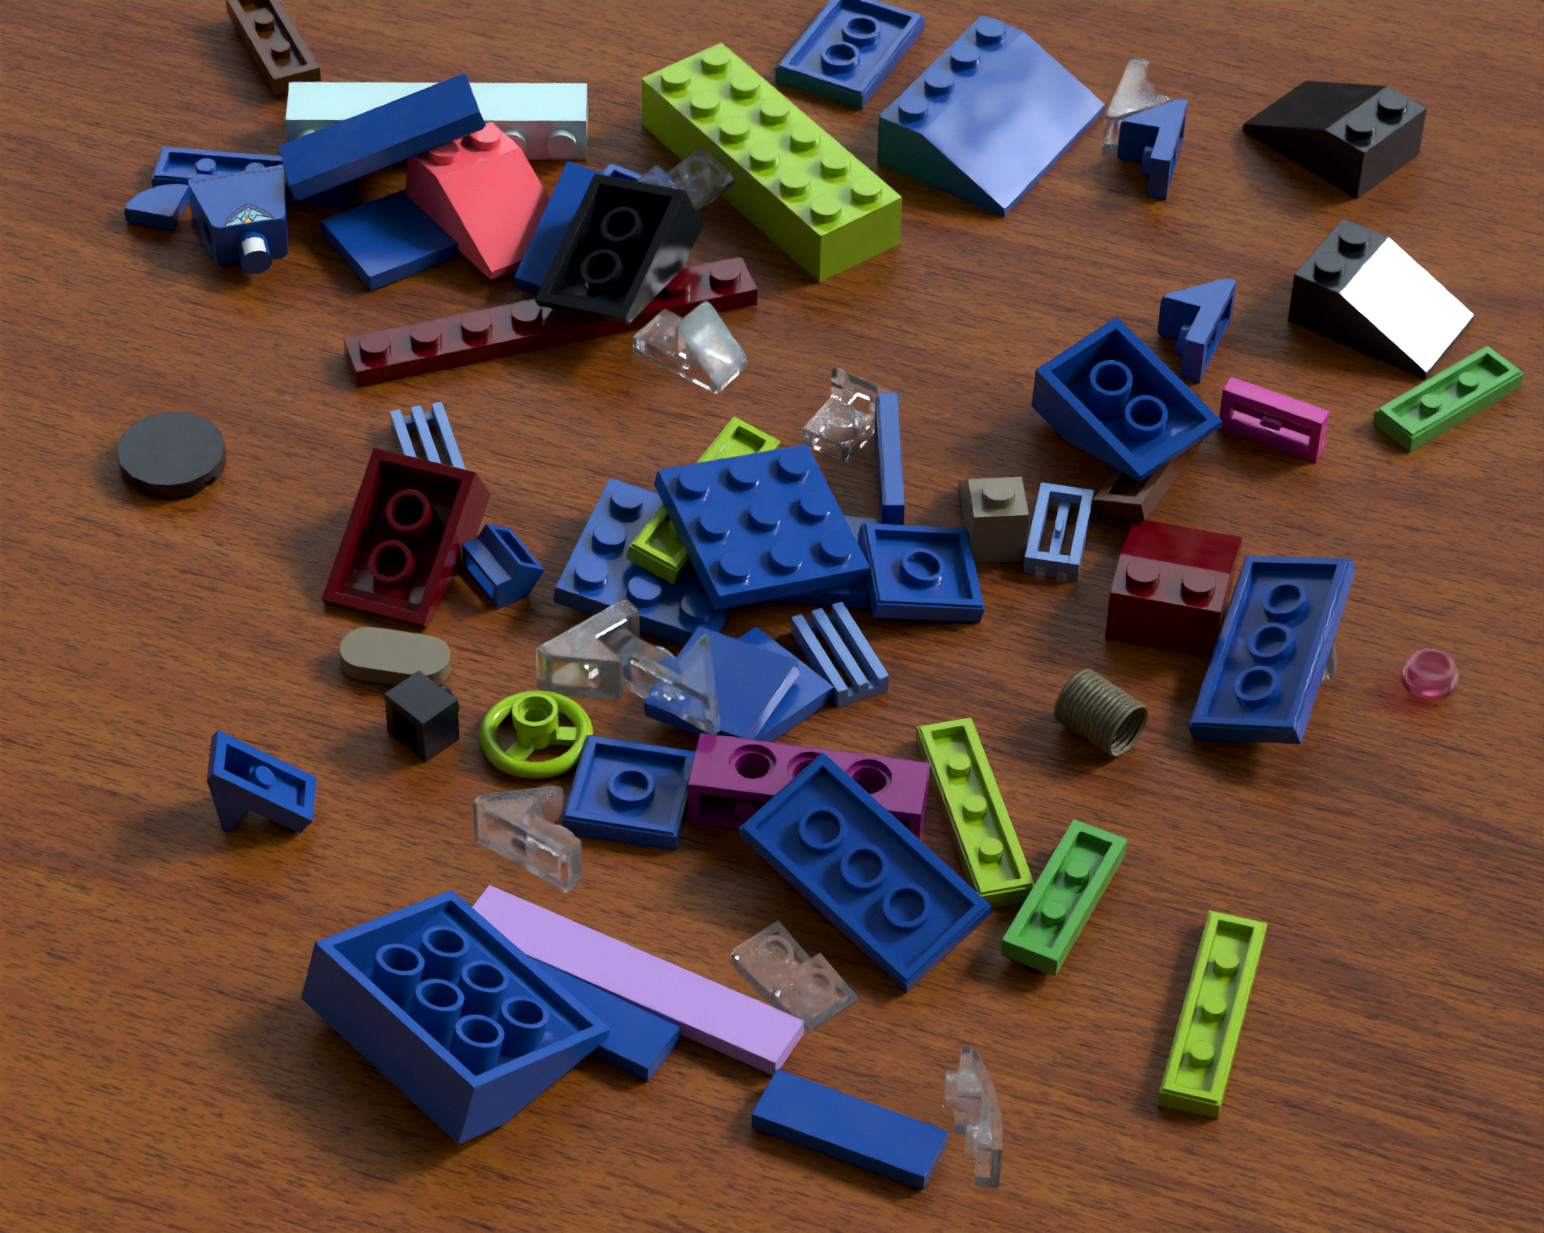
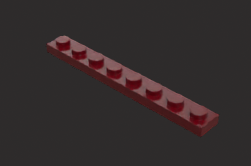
M742 257L682 269L630 324L541 307L536 304L535 299L346 337L343 338L344 352L357 387L757 305V287Z

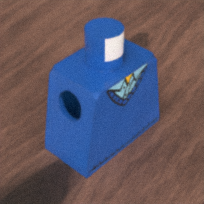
M283 165L188 179L192 221L216 265L227 267L241 264L245 272L261 274L269 269L272 259L283 258L288 254V203Z

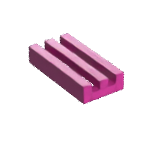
M1231 377L1222 391L1219 418L1222 420V426L1219 429L1316 463L1324 451L1325 442H1323V439L1327 434V426L1325 424L1329 419L1330 411Z

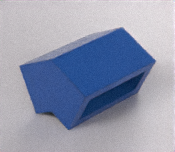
M485 524L478 537L462 543L463 568L497 610L528 597L545 570L511 528Z

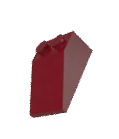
M374 447L321 600L327 604L427 629L463 564L462 543L476 538L490 497L489 491L477 473Z
M1146 520V522L1134 521L1120 552L1110 590L1105 639L1211 659L1225 618L1243 537Z

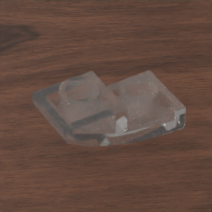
M701 146L668 173H665L656 165L637 180L638 182L686 190L695 211L706 206L735 185L731 172Z
M779 920L731 951L728 961L756 992L774 1008L804 1020V1030L809 1033L855 1004L858 996L823 955L819 953L810 958Z
M961 1046L959 1071L946 1070L943 1107L955 1108L954 1133L966 1134L964 1159L976 1160L974 1186L999 1188L1003 1128L997 1093L992 1079L973 1047Z

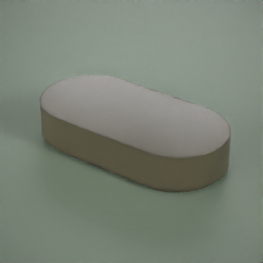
M361 627L347 633L339 645L341 668L348 676L356 680L396 686L417 671H420L439 685L451 673L450 649L443 640L435 636L377 627Z

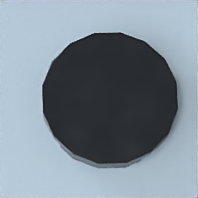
M171 411L150 415L134 423L121 436L117 448V457L122 479L129 486L130 482L139 486L140 493L150 497L175 499L191 496L204 490V483L211 480L213 476L216 481L223 473L226 462V450L221 431L210 420L193 413Z

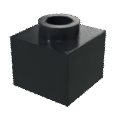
M417 671L385 693L387 733L425 763L460 739L459 704L455 695L445 685H437L422 672Z

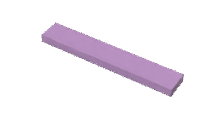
M491 885L487 887L472 907L526 955L679 1026L680 1035L771 1075H774L777 1069L780 1070L804 1035V1020Z

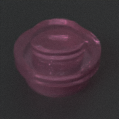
M1423 648L1413 653L1411 658L1405 662L1401 680L1406 690L1414 696L1426 700H1440L1454 693L1458 685L1459 674L1454 660L1448 653L1436 648Z

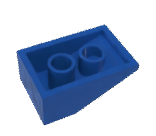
M1118 317L1113 318L1035 371L1031 406L1065 441L1138 482H1141L1222 426V420Z

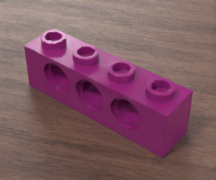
M700 733L688 782V823L738 829L817 756L824 752L921 841L928 803L930 763Z

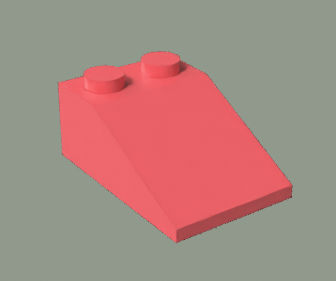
M489 122L480 131L408 158L405 194L458 243V250L492 280L518 270L550 198L521 148L493 122Z

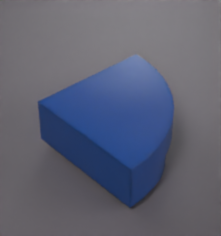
M161 185L139 193L124 207L126 222L174 230L190 202L188 185Z

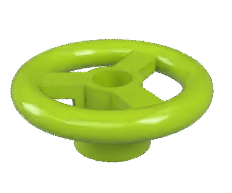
M525 691L510 695L490 708L480 725L479 743L485 757L501 771L519 778L545 779L563 774L579 764L587 735L593 736V727L588 714L572 699L550 691ZM558 712L567 716L575 727L559 726ZM512 714L513 726L516 730V742L504 752L497 743L496 731L503 719ZM550 744L571 746L563 755L551 760L541 762L525 761L534 750L544 749Z

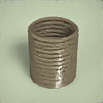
M1087 668L1077 672L1064 685L1055 703L1054 716L1061 724H1064V726L1085 738L1086 741L1094 744L1095 747H1099V750H1103L1104 753L1111 757H1117L1128 751L1140 737L1147 722L1148 710L1141 701L1134 699L1133 696L1125 693L1124 690H1121V688L1100 676L1099 673Z

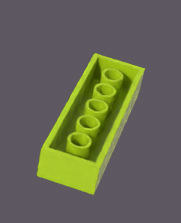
M722 42L641 78L642 125L819 283L900 244L902 197Z

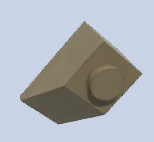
M1022 477L960 480L958 482V491L964 527L968 530L975 564L1024 562L1029 512Z

